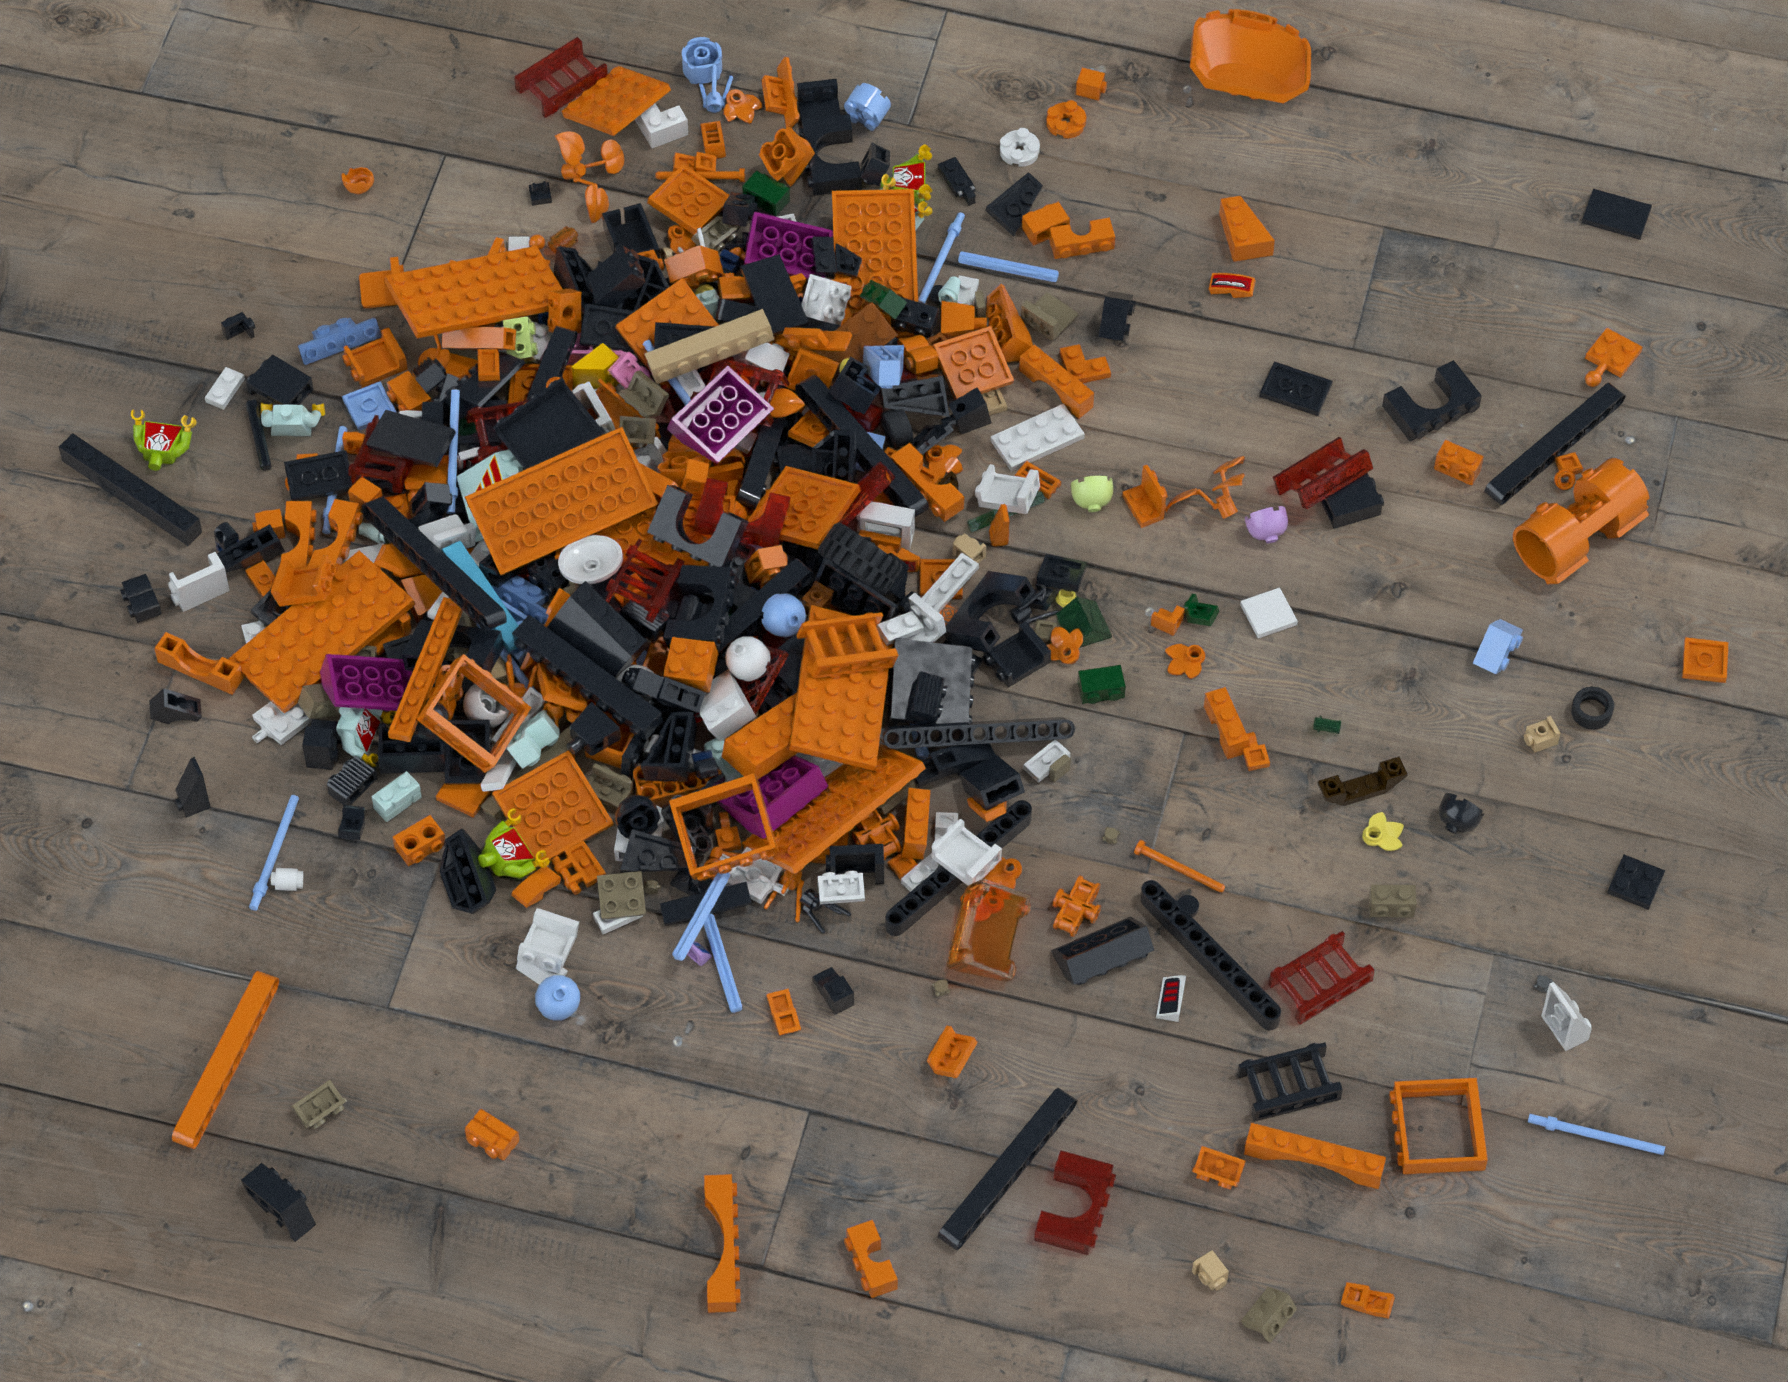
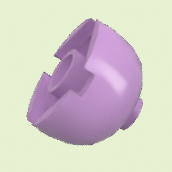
M1278 506L1279 510L1277 511L1270 507L1251 513L1250 519L1244 517L1251 536L1257 540H1265L1266 543L1278 541V536L1286 531L1288 525L1285 507Z

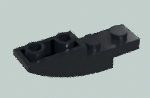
M990 743L955 745L930 753L929 758L922 761L926 769L914 780L917 786L921 787L955 773L959 777L960 772L995 757L996 754Z

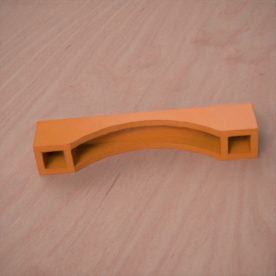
M1255 1123L1250 1125L1244 1155L1266 1161L1293 1160L1318 1165L1337 1172L1356 1184L1379 1189L1386 1161L1384 1156Z
M732 1174L704 1175L705 1207L714 1215L724 1236V1250L720 1263L707 1281L708 1313L736 1312V1303H741L740 1289H736L735 1283L740 1281V1267H735V1260H739V1246H734V1239H739L738 1225H734V1218H738V1204H733V1197H737V1183H732Z

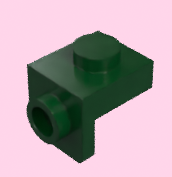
M1193 593L1183 606L1188 623L1212 626L1219 614L1217 605L1199 603L1197 595Z

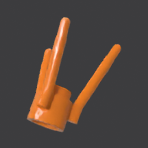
M508 654L506 672L509 690L522 698L527 690L533 687L538 667H533L526 689L524 684L514 682L511 655Z
M785 869L784 875L780 877L778 883L783 885L782 894L786 892L787 888H789L788 890L797 888L795 921L799 922L801 913L800 899L804 881L801 880L803 874L802 871L794 874ZM773 890L764 905V909H768L778 892Z

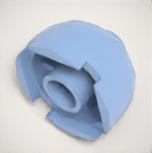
M787 593L773 595L766 601L762 612H764L762 624L767 631L775 636L790 637L795 635L806 619L805 608L802 602Z
M553 975L545 978L539 984L535 993V1004L545 1018L553 1021L567 1019L576 1012L580 1003V991L577 984L571 978L564 975Z

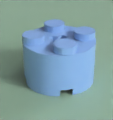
M697 37L688 41V45L682 49V69L691 84L712 82L713 64L716 65L718 80L722 72V50L720 45L706 37Z
M862 83L860 86L858 84L845 102L844 108L847 114H850L852 123L860 122L868 130L874 131L890 109V100L887 96L884 99L880 95L882 91L878 88Z

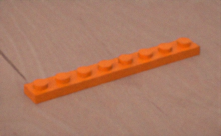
M443 597L388 731V736L391 739L411 741L418 724L416 719L426 704L463 613V610L450 598Z

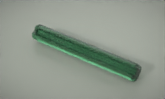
M1041 491L1037 492L1030 508L1044 503L1045 497ZM994 509L968 520L967 526L970 532L991 525L998 510ZM1008 511L1009 517L1017 514L1016 512Z

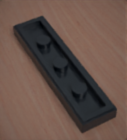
M747 882L724 887L709 914L751 905L752 901ZM706 892L660 903L665 926L691 920Z

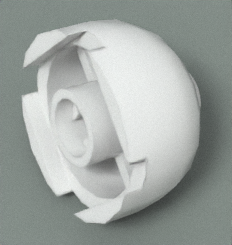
M740 637L734 640L727 648L725 656L726 665L735 678L744 679L745 681H752L763 675L767 670L765 667L768 662L770 663L771 659L767 647L754 637Z

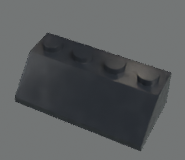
M499 351L500 381H479L477 363L468 370L470 373L468 376L465 374L456 381L458 384L456 387L452 386L445 392L446 397L441 402L444 403V407L450 413L451 390H459L460 420L487 402L525 364V361Z
M1130 916L1055 948L1051 952L1066 980L1074 985H1081L1086 983L1091 977L1107 974L1108 970L1112 968L1124 967L1133 959L1147 957L1148 953L1154 951V947L1147 926Z

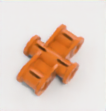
M452 664L444 665L439 669L435 687L431 689L428 698L431 697ZM457 671L438 701L446 707L449 713L448 720L453 718L456 701L463 697L462 683L464 675Z
M875 809L867 818L862 819L855 825L859 829V832H852V838L856 845L883 844L884 861L887 856L895 852H902L899 840L892 833V831L897 832L900 830L899 823L892 813H888L887 817L882 819Z
M1079 875L1070 894L1065 893L1064 889L1060 888L1052 905L1055 908H1061L1054 921L1053 929L1057 930L1059 928L1070 933V936L1075 937L1084 918L1094 924L1100 914L1101 905L1097 904L1095 906L1092 903L1099 893L1101 884L1089 882Z

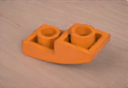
M548 867L540 868L519 884L511 896L527 908L542 900L544 892L559 885L561 877Z

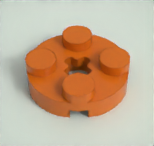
M1069 100L1055 104L1048 109L1046 125L1053 135L1057 136L1058 134L1062 135L1063 138L1070 139L1079 136L1083 132L1087 117L1085 111L1075 101ZM1064 118H1068V119H1070V122L1062 121V120H1063Z

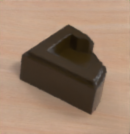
M952 471L938 483V485L951 483L959 490L957 476Z

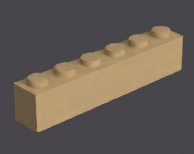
M763 309L647 352L645 357L656 384L773 341L774 337Z

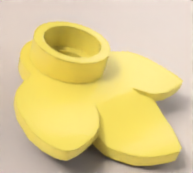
M1383 812L1377 813L1369 819V826L1364 829L1362 834L1363 841L1367 845L1379 846L1387 851L1398 850L1402 847V843L1397 838L1401 835L1404 825L1397 822H1386L1385 814Z

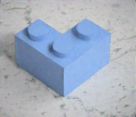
M1502 619L1491 623L1473 664L1494 674L1501 672V670L1504 671L1510 660L1507 658L1509 652H1513L1515 648L1518 649L1523 640L1521 636L1523 629Z

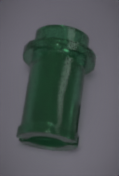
M1321 715L1314 718L1313 730H1317V733L1325 731L1339 734L1341 720L1322 718Z

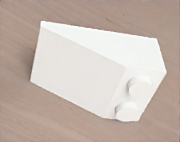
M729 669L713 679L710 693H705L700 715L708 730L719 741H722L753 720L756 715Z
M1554 982L1550 983L1541 1016L1564 1050L1567 1051L1589 1040L1592 1028L1589 1020L1583 1018L1579 1012L1577 1003L1571 1000L1567 993Z

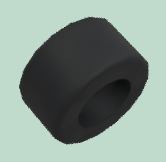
M891 409L881 414V424L885 436L893 448L913 441L912 428L903 409Z

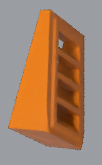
M720 121L701 123L705 153L717 156L716 159L726 157Z
M1005 504L1000 505L989 528L990 541L993 547L1004 546L1009 543L1010 521L1007 505Z

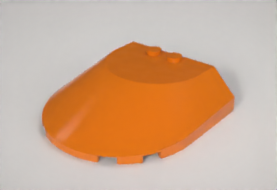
M1229 9L1228 14H1220V11L1216 10L1207 13L1206 18L1199 17L1194 24L1190 68L1205 88L1228 92L1235 96H1248L1251 99L1286 103L1309 88L1311 80V47L1306 38L1301 39L1299 37L1300 31L1289 24L1286 25V28L1277 24L1278 19L1275 17L1240 9Z

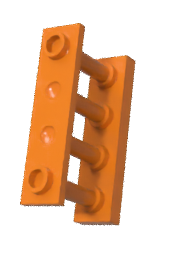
M882 612L821 621L810 620L802 623L796 636L798 639L809 638L816 657L810 670L812 678L893 668L899 656L896 648H884L876 627L881 622ZM857 631H869L876 651L867 652L864 650ZM838 633H849L856 654L847 655L844 653L837 635ZM817 636H829L836 654L835 657L827 658L824 656Z

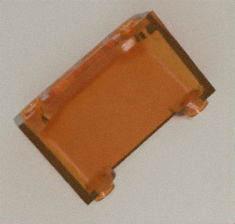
M984 878L967 886L962 897L947 962L948 969L1005 982L1012 980L1016 974L1017 967L1015 962L1010 959L1018 921L1030 912L1031 903L1029 902L1031 895Z

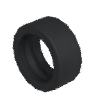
M1590 686L1582 688L1573 699L1571 710L1573 719L1586 729L1595 730L1603 728L1612 718L1614 711L1613 698L1606 690L1600 687ZM1585 700H1596L1605 706V713L1600 716H1590L1581 710L1580 704Z

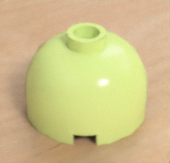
M1107 476L1084 477V482L1078 483V479L1071 482L1073 500L1080 507L1088 509L1089 512L1100 511L1101 507L1106 506L1113 496L1112 478L1108 480Z

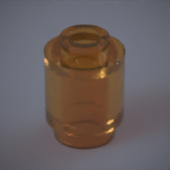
M565 226L550 237V241L547 243L548 247L556 255L558 246L571 248L578 243V233L574 228Z

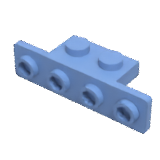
M341 318L334 324L322 325L317 330L312 331L314 340L303 343L298 348L303 363L307 365L344 351L343 347L346 345L350 349L380 338L381 333L375 318L355 324L351 318Z
M518 575L505 582L499 588L492 586L501 600L526 616L531 615L544 625L549 615L546 614L547 610L541 606L549 601V595L544 590Z

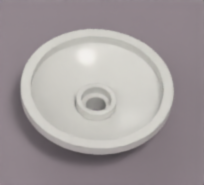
M592 535L568 544L559 556L558 565L561 574L567 580L582 584L584 581H587L589 584H596L610 578L619 570L623 562V553L620 545L615 540L605 536Z

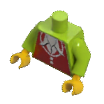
M926 144L919 148V154H916L900 165L893 166V178H895L896 184L889 189H914V205L930 200V192L933 191L928 184H925V162H923V159L930 160L932 158V153L929 152L931 148ZM888 177L887 184L890 183L892 177Z
M134 409L131 411V417L135 420L133 425L134 442L138 451L143 453L144 460L149 461L148 467L151 470H160L162 463L173 464L176 458H179L189 449L192 436L191 428L196 426L195 418L192 417L191 423L187 425L188 416L184 415L181 419L183 426L144 421V424H142L141 421L145 418L144 411L141 410L139 418H135Z
M513 808L508 812V819L505 822L502 820L487 836L485 847L482 850V854L478 857V862L483 868L490 866L497 876H509L520 879L535 871L537 866L547 867L550 861L549 858L540 860L547 855L544 850L537 852L535 860L516 829L509 827L511 824L517 825L521 822V815L516 819L511 818L516 813V809Z

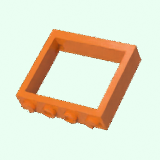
M463 654L453 661L416 720L483 772H487L495 767L532 707L525 703L523 698L511 692L508 686L492 677L489 671L483 670L473 659H469ZM457 671L514 714L490 753L433 710Z
M754 773L669 800L689 872L694 880L703 881L710 878L712 874L718 872L719 874H725L734 867H747L752 865L753 861L759 859L768 860L773 858L774 854L779 853L759 782ZM753 790L769 845L698 868L682 812Z
M1477 1078L1394 1082L1393 1091H1389L1390 1104H1394L1395 1111H1392V1123L1397 1125V1131L1394 1132L1395 1145H1399L1400 1152H1397V1164L1402 1166V1174L1485 1171L1488 1159ZM1466 1095L1474 1157L1409 1160L1402 1098Z

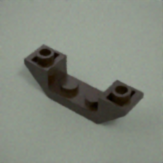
M1400 756L1379 762L1377 772L1341 782L1339 775L1319 780L1317 784L1325 801L1346 806L1387 793L1405 779L1408 773Z

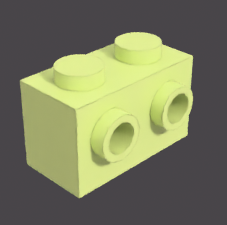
M528 317L503 320L505 328L516 329L515 350H506L507 354L520 358L525 363L536 362L535 355H538V346L533 339V335H536L535 323L531 322Z

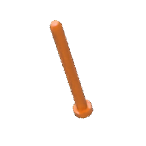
M740 168L739 171H695L705 179H739L740 182H745V168ZM658 171L656 179L667 180L675 171Z
M1140 840L1136 845L1134 854L1138 856L1143 854L1218 892H1224V884L1145 846V841Z

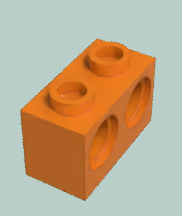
M431 815L393 836L394 848L408 867L414 863L421 862L429 854L440 851L445 841L444 832Z

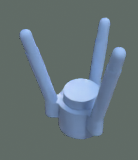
M715 64L712 66V92L708 96H706L703 84L699 83L703 107L713 113L719 112L725 107L726 95L730 90L733 76H730L723 96L716 92L717 72Z

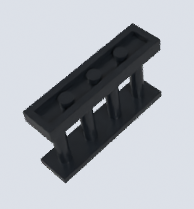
M1326 1042L1320 1044L1311 1043L1304 1048L1257 1060L1248 1059L1238 1065V1078L1248 1077L1256 1102L1252 1105L1251 1112L1254 1122L1341 1100L1343 1091L1341 1083L1330 1082L1321 1058L1325 1057ZM1313 1060L1321 1082L1320 1087L1312 1089L1308 1087L1300 1063ZM1291 1065L1300 1089L1299 1092L1292 1094L1286 1092L1278 1068ZM1266 1071L1270 1072L1278 1094L1277 1098L1268 1100L1264 1097L1256 1074Z

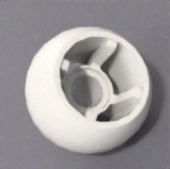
M476 684L471 686L465 694L463 708L469 720H490L491 727L493 728L504 722L510 711Z

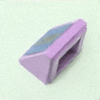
M695 941L687 953L699 966L704 965L712 958V954Z

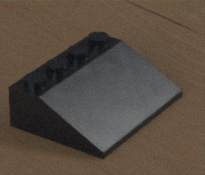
M825 557L814 582L817 581L834 591L831 601L833 606L845 614L853 616L882 612L883 617L880 623L897 617L900 610L895 603Z
M584 581L568 598L547 626L548 629L615 678L628 668L651 644L587 581Z

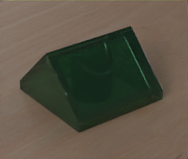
M1076 596L1056 614L1060 626L1067 630L1069 634L1077 628L1081 631L1083 643L1080 648L1112 638V634L1096 601Z

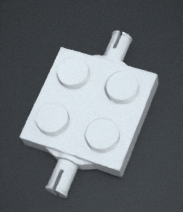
M270 701L253 714V719L261 726V730L253 735L252 738L258 744L268 736L282 745L308 726L312 719L307 717L298 703L284 714Z
M746 847L745 850H744L742 853H745V852H748V851H752V850H751L750 848ZM722 854L720 861L730 857ZM759 859L753 861V864L750 866L732 868L729 872L730 877L726 886L747 882L751 899L762 904L767 895L773 890L782 894L783 885L778 883V880L785 869L767 860ZM787 888L786 892L782 894L783 896L787 894L789 888Z

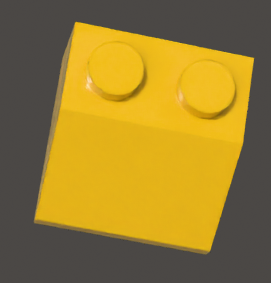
M604 343L600 344L572 366L574 389L576 386L585 384L588 381L593 389H598L600 387L599 379L605 383H611L614 387L618 386L620 383L612 376L608 369L619 357Z

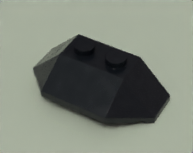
M558 246L553 274L562 289H573L581 292V311L584 312L585 304H592L593 293L587 275L593 269L578 255L579 252L575 248Z
M638 255L640 266L644 271L645 283L621 302L617 307L618 309L636 311L669 288L657 260Z
M834 429L814 445L812 449L811 472L855 484L856 431ZM852 504L845 512V515H851Z
M461 828L444 841L445 849L442 855L440 874L452 908L474 914L491 902L497 889L489 867L483 868L478 862V857L482 854V850L469 834Z

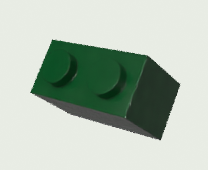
M757 170L742 186L743 194L754 195L755 203H758V207L775 217L790 202V188Z
M870 280L863 287L862 293L859 296L868 304L872 302L880 312L894 319L897 318L907 303L891 289L873 280Z
M1121 665L1078 671L1077 683L1082 704H1096L1100 701H1117L1125 698L1126 685Z

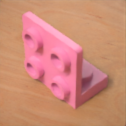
M612 350L619 358L608 371L624 389L628 388L636 371L641 370L648 377L651 375L646 368L640 367L637 364V358L632 353Z

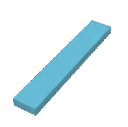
M458 541L443 548L442 552L504 609L507 622L493 628V630L501 631L503 643L508 652L516 649L512 632L518 627V624L461 541Z

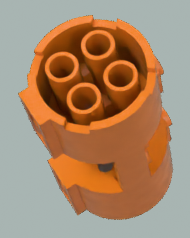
M1610 458L1594 470L1593 468L1585 470L1581 473L1582 477L1576 480L1574 486L1575 503L1569 505L1567 509L1557 503H1541L1536 507V511L1530 515V518L1515 528L1513 542L1518 555L1525 565L1534 574L1544 579L1547 584H1559L1589 561L1586 556L1589 552L1588 537L1596 531L1604 533L1608 539L1620 538L1649 516L1647 512L1649 507L1647 506V500L1650 499L1648 490L1634 469L1629 470L1623 466L1624 461Z

